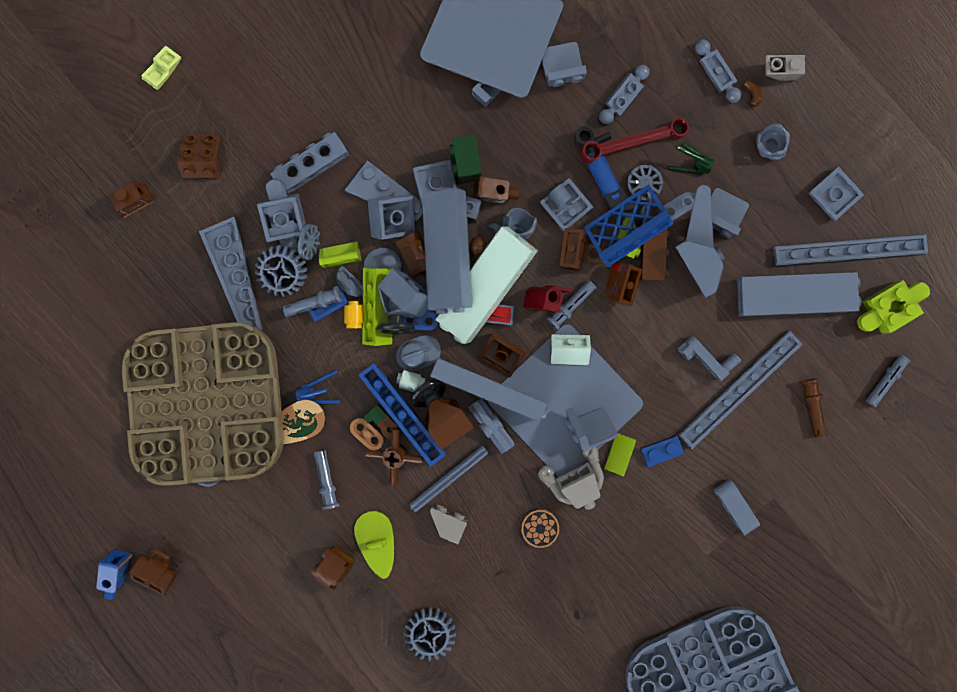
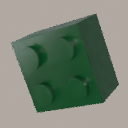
M469 135L452 138L453 144L449 145L451 160L456 162V164H452L454 178L459 180V184L476 181L480 176L482 177L476 136Z

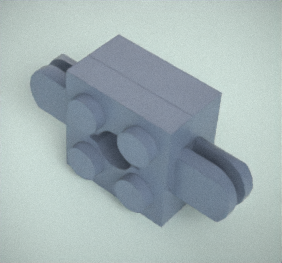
M274 178L265 187L268 199L262 200L257 204L266 241L279 240L282 250L287 245L289 247L288 251L294 248L296 253L298 251V236H300L302 229L306 225L299 194L287 195L284 182L281 179Z

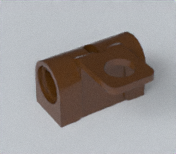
M571 228L564 229L560 267L581 271L582 262L603 263L600 256L597 259L590 257V251L595 246L591 243H585L586 231ZM601 245L602 251L606 249L604 245Z
M416 231L396 241L411 276L425 273V242L421 232Z
M153 548L151 558L141 555L130 571V579L165 596L174 582L177 572L169 568L170 557Z

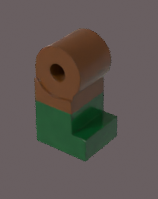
M379 404L363 417L367 423L373 420L381 428V432L386 438H391L392 428H399L392 417Z

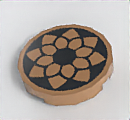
M545 509L530 511L524 517L521 532L529 545L535 548H544L556 541L559 535V524L557 518L551 512Z

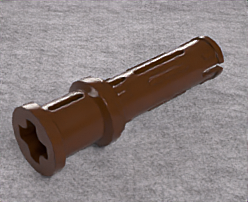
M819 378L803 380L802 384L806 392L804 398L809 403L814 437L827 436L820 402L823 398L818 386L820 380Z

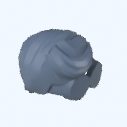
M771 123L761 129L756 136V145L760 155L770 160L782 159L788 149L789 132L779 123Z

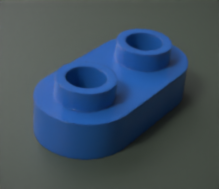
M426 311L422 317H413L414 321L411 324L414 325L415 330L431 331L438 326L439 322L436 321L437 315L435 313ZM403 317V323H407L408 317ZM432 318V324L427 325L426 319Z

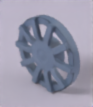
M651 165L636 167L627 179V188L631 195L648 184L656 193V196L660 194L663 188L661 173ZM639 169L641 171V177L637 173H635ZM643 169H649L647 175H645ZM651 171H654L656 174L650 177ZM634 175L638 178V181L631 180V177ZM658 176L660 182L653 181V179ZM631 184H637V187L632 189ZM653 185H659V189L657 190ZM647 192L648 197H642L641 201H649L651 197L650 192Z
M313 224L305 225L299 236L298 253L304 260H312L314 254H317L318 245H320V232H318V226Z

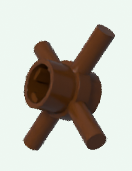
M392 428L391 446L387 447L384 452L366 450L365 454L368 458L383 459L384 465L390 468V485H397L398 468L404 462L423 464L424 459L423 456L407 454L406 448L399 444V428Z

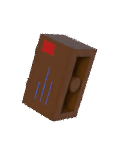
M613 263L603 299L617 304L632 306L642 269L630 264Z

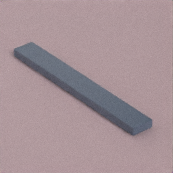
M926 234L773 247L774 266L928 253Z
M788 330L685 427L678 436L693 449L803 345L800 340Z

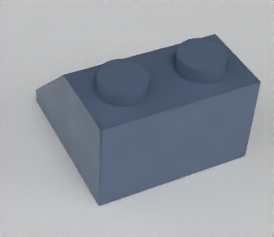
M383 196L368 199L371 237L383 240L406 236L415 232L413 196Z

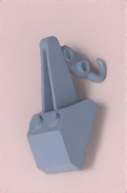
M701 185L695 193H683L663 207L672 220L692 209L687 237L676 243V248L704 296L708 297L717 291L724 266L722 260L725 258L719 247L714 248L711 190L707 185ZM646 206L642 207L640 215L645 216Z

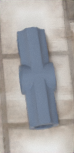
M482 398L468 407L480 423L479 426L488 438H491L501 454L515 445L509 434L504 430L503 424L495 413L491 412Z

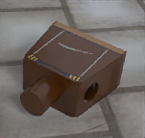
M133 181L108 194L115 209L122 218L155 201L146 184Z

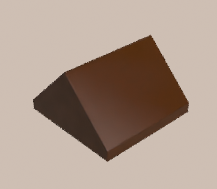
M492 333L477 359L510 378L526 352L497 334Z

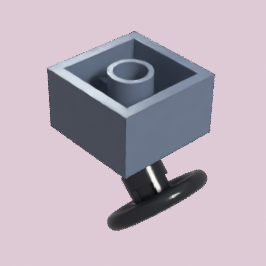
M392 268L378 286L384 310L388 315V323L377 325L376 330L384 334L411 333L415 330V327L412 324L403 323V317H422L428 310L427 290L412 276Z

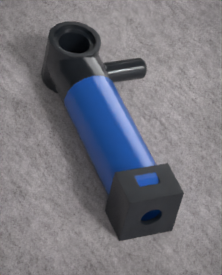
M581 126L574 136V142L580 150L589 141L601 144L612 139L610 132L595 138L594 130L589 126ZM582 133L587 134L589 140L582 141L579 135ZM588 146L585 149V153L588 157L594 158L596 150ZM601 155L594 163H587L604 197L603 201L608 211L627 199L623 188H620L604 155Z

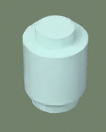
M404 370L403 373L398 374L396 384H399V389L414 392L425 383L426 378L421 377V374Z

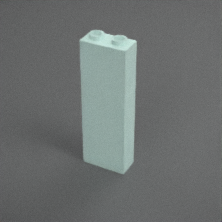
M501 227L470 271L472 308H465V312L454 313L453 310H448V314H439L436 318V321L440 323L439 326L443 330L451 332L454 335V339L461 344L472 342L538 250L509 227Z

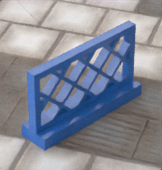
M648 184L585 226L584 229L598 251L601 260L609 267L672 226L674 222ZM650 192L649 203L640 202L642 196ZM629 204L635 205L632 214L624 213L626 206ZM639 206L647 207L645 216L637 215ZM652 207L660 208L662 213L655 217L650 216ZM613 215L618 216L616 225L608 224L609 218ZM623 217L631 218L629 226L620 225ZM635 218L644 219L642 226L639 228L633 227ZM596 226H602L600 235H593L591 230ZM607 227L615 228L612 237L604 236ZM619 229L627 230L626 236L622 239L616 238ZM602 241H611L610 246L602 251Z

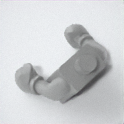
M596 447L584 452L582 450L583 457L589 463L558 478L554 477V470L548 465L542 466L539 469V479L552 490L559 501L568 505L572 504L575 508L584 506L585 509L590 510L595 507L594 500L600 497L599 490L602 488L604 480Z

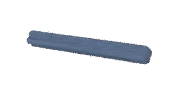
M480 446L410 503L411 509L417 512L488 454L485 447Z

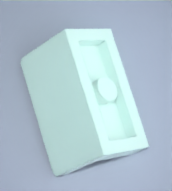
M552 334L551 364L589 365L591 352L590 335Z

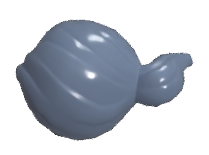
M513 208L503 216L502 226L492 223L488 225V228L492 229L496 236L501 227H509L526 240L534 233L537 218L531 216L524 209Z

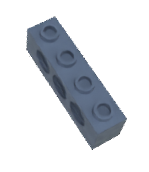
M335 132L325 134L320 142L310 144L305 148L306 151L300 155L299 153L290 157L289 162L284 165L280 164L273 169V172L270 173L273 179H281L284 182L287 195L350 155ZM323 149H330V153L327 156H321ZM307 159H314L312 166H305ZM292 169L298 170L295 177H289V172Z

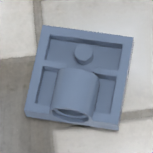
M570 178L552 190L539 203L563 232L565 228H570L593 209V206Z

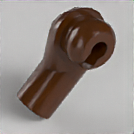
M748 79L743 87L752 93L753 97L750 100V104L758 107L764 100L762 89Z

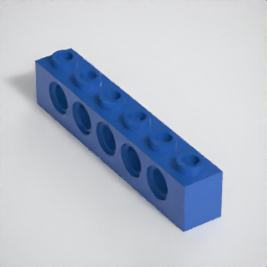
M373 363L358 375L430 467L447 454L444 449H440L428 432L427 427L376 363Z

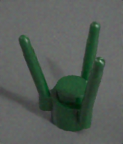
M683 142L682 145L690 151L676 146L677 150L696 159L694 166L697 169L669 166L668 169L696 173L698 175H702L703 172L708 174L711 171L714 159L709 158L708 155L701 153L686 142Z

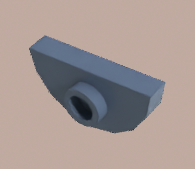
M341 265L336 273L338 286L351 296L363 297V283Z

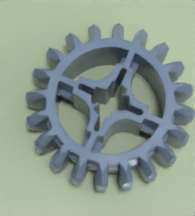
M277 245L276 249L273 246L269 247V251L264 250L262 252L263 256L260 255L258 257L260 262L255 264V267L259 268L255 271V274L260 275L257 281H263L261 288L267 286V293L273 290L274 296H277L279 292L282 297H285L286 293L292 295L294 291L298 292L300 290L299 286H303L305 284L303 280L307 278L304 272L308 269L307 267H302L306 261L299 260V254L297 256L294 254L296 249L293 248L291 251H288L289 247L287 245L283 250L281 245ZM281 257L278 264H268L271 258ZM288 260L293 264L294 268L288 265ZM280 267L285 271L282 275L278 271ZM268 273L274 276V280L271 279ZM284 278H295L290 284H282Z
M429 607L428 613L422 608L421 615L416 611L414 613L415 618H409L411 624H406L405 626L408 631L404 632V636L409 637L405 640V644H411L408 650L412 651L415 649L414 656L420 653L421 660L425 656H428V661H431L432 656L439 660V653L445 657V650L451 651L452 649L449 644H455L453 637H456V632L452 631L455 629V624H450L452 621L451 617L445 619L446 612L439 615V608L436 609V613H432V607ZM430 620L437 621L443 627L432 625ZM423 622L424 630L415 635V628ZM428 629L434 632L433 640L429 635L427 636ZM443 633H446L443 643L437 646L436 639ZM426 642L430 648L424 647L420 643Z

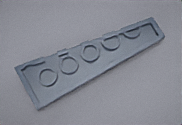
M229 218L199 231L237 323L249 324L263 330L236 218Z

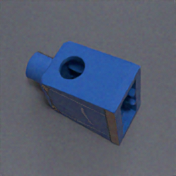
M114 549L99 562L96 588L104 591V599H114L116 592L126 583L133 553Z

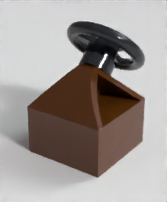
M431 380L422 384L414 391L411 403L418 408L428 407L425 424L430 435L440 449L443 450L474 429L456 399H441L446 389L445 383L440 380ZM438 386H440V389L437 393L435 390Z

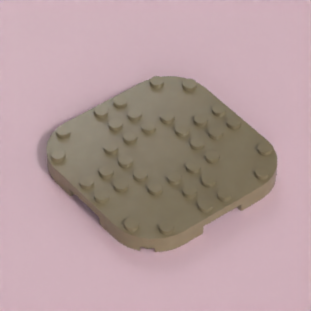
M224 323L150 331L134 340L135 343L130 349H127L122 363L123 390L127 392L130 420V430L127 431L131 462L137 472H141L147 478L146 480L165 486L247 479L263 474L277 462L284 444L277 356L273 343L263 331L249 324Z

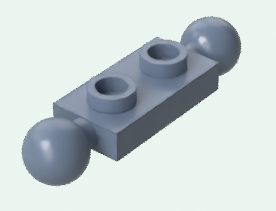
M705 39L699 40L695 45V50L699 55L704 56L700 59V64L718 92L721 93L726 90V99L731 103L738 102L741 98V91L732 86L737 82V79L718 50L710 52L711 46L709 41Z
M646 65L637 66L634 71L635 76L628 73L606 100L605 104L609 108L602 110L599 114V121L602 124L608 125L612 123L614 113L617 116H621L644 87L640 80L647 79L650 73Z

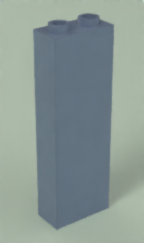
M458 188L423 193L422 205L428 310L436 311V314H448V310H453L454 313L465 312V308H472L466 192Z
M858 272L741 277L737 279L738 314L741 317L859 311L861 306V297L858 293L860 278L858 277Z
M440 358L437 359L431 374L433 378L540 422L541 418L545 419L549 410L546 407L547 403Z

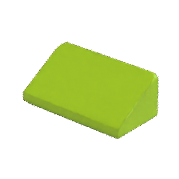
M618 433L617 438L613 441L604 469L624 476L636 440Z

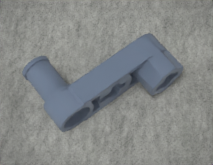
M692 335L677 348L680 354L688 361L693 356H696L720 382L741 362V359L735 353H732L724 362L718 363Z

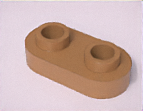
M357 418L352 421L350 425L351 433L368 449L378 450L383 446L384 437L373 425L367 423L363 418ZM358 424L364 426L363 431L357 429ZM372 437H377L378 442L376 444L372 443Z

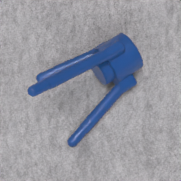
M335 370L308 384L301 385V389L296 390L297 401L311 400L317 404H339L340 400H312L315 399V395L325 393L328 390L325 388L313 391L310 388L337 374L338 371Z

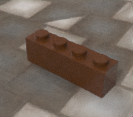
M652 207L650 216H656L660 212V208ZM667 228L641 245L640 269H642L639 281L663 282L668 277L669 266H666V258H669L670 248L667 247V239H670V228Z

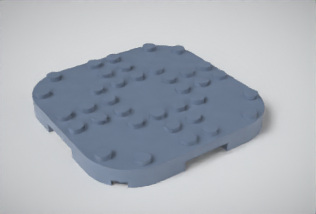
M739 606L720 608L646 641L632 653L627 663L625 674L629 692H799L769 625L755 612Z

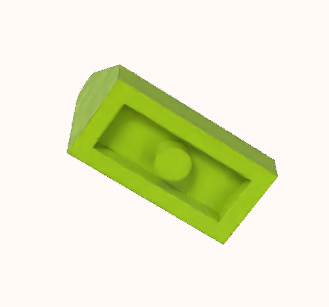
M358 242L322 248L319 252V263L323 268L362 261Z

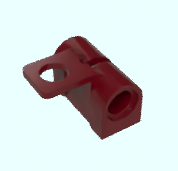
M550 285L542 287L532 286L526 291L523 308L536 311L560 312L562 303L561 292L573 293V289Z

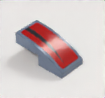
M498 305L485 323L513 326L515 306Z

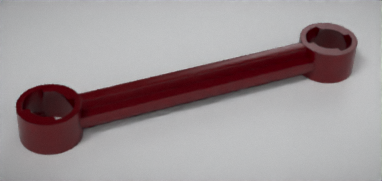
M678 117L667 126L598 144L595 141H589L581 148L580 157L586 163H594L604 154L666 137L680 139L688 133L689 124L684 118ZM675 123L682 126L680 134L676 133L673 129ZM588 146L596 150L594 158L586 155L585 149Z

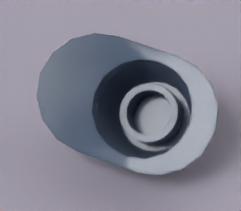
M427 335L420 336L401 344L397 350L396 359L399 366L404 370H419L437 361L440 357L441 347L435 338Z

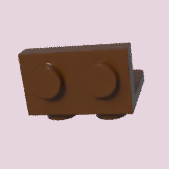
M184 134L182 136L177 158V165L182 178H220L221 170L217 160L221 142L219 134Z

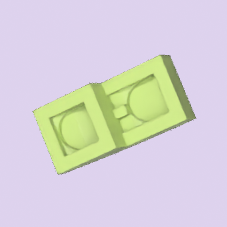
M167 46L153 58L154 63L141 75L142 79L156 90L165 83L181 60V57Z

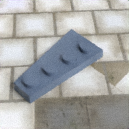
M368 160L344 190L365 201H368L369 198L411 195L413 196L414 222L417 223L423 215V206L421 207L420 200Z

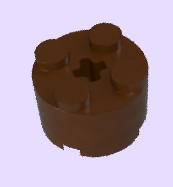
M332 546L331 549L327 548L322 555L323 561L320 564H316L311 571L313 578L331 592L337 588L335 586L337 581L341 583L353 566L351 563L355 562L353 557L338 546Z

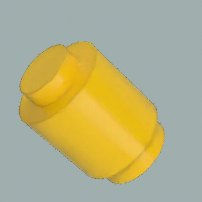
M348 301V305H344V324H346V329L362 328L364 323L363 305H359V301Z

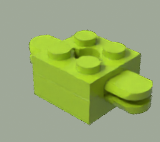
M904 280L891 283L862 301L868 312L857 319L858 327L865 332L873 331L876 328L880 330L881 334L894 332L924 313L918 303L930 295L929 287L923 282L914 283L909 287Z

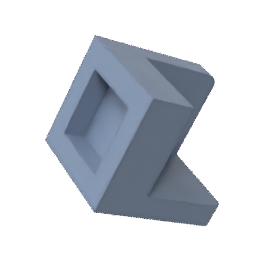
M480 82L472 89V95L485 108L501 92V90Z

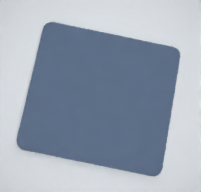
M443 0L421 49L420 56L426 62L516 97L524 98L530 91L563 9V2L561 0Z
M569 324L563 325L554 333L556 335H580ZM550 337L514 371L510 378L508 377L502 383L504 386L547 403L546 407L549 410L545 419L541 418L540 422L491 401H488V403L540 459L560 477L582 466L587 461L582 455L580 444H576L572 437V429L569 430L564 419L567 418L565 410L573 408L577 418L604 408L616 431H618L643 407V401L592 346L589 365L551 364L552 350ZM605 443L596 446V448H601Z

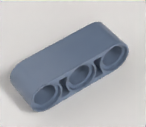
M731 479L713 489L743 536L760 526L759 521Z

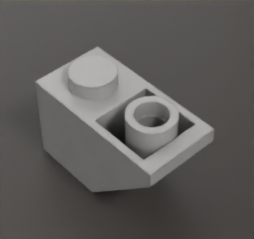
M805 55L765 56V76L778 81H795L805 75Z
M437 504L435 507L432 505L430 513L440 537L459 544L467 525V520L464 519L465 516L458 512H454V514L449 513L444 506Z

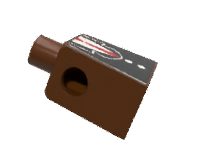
M480 176L474 183L473 198L486 203L504 204L508 199L517 200L519 189L510 188L509 181Z

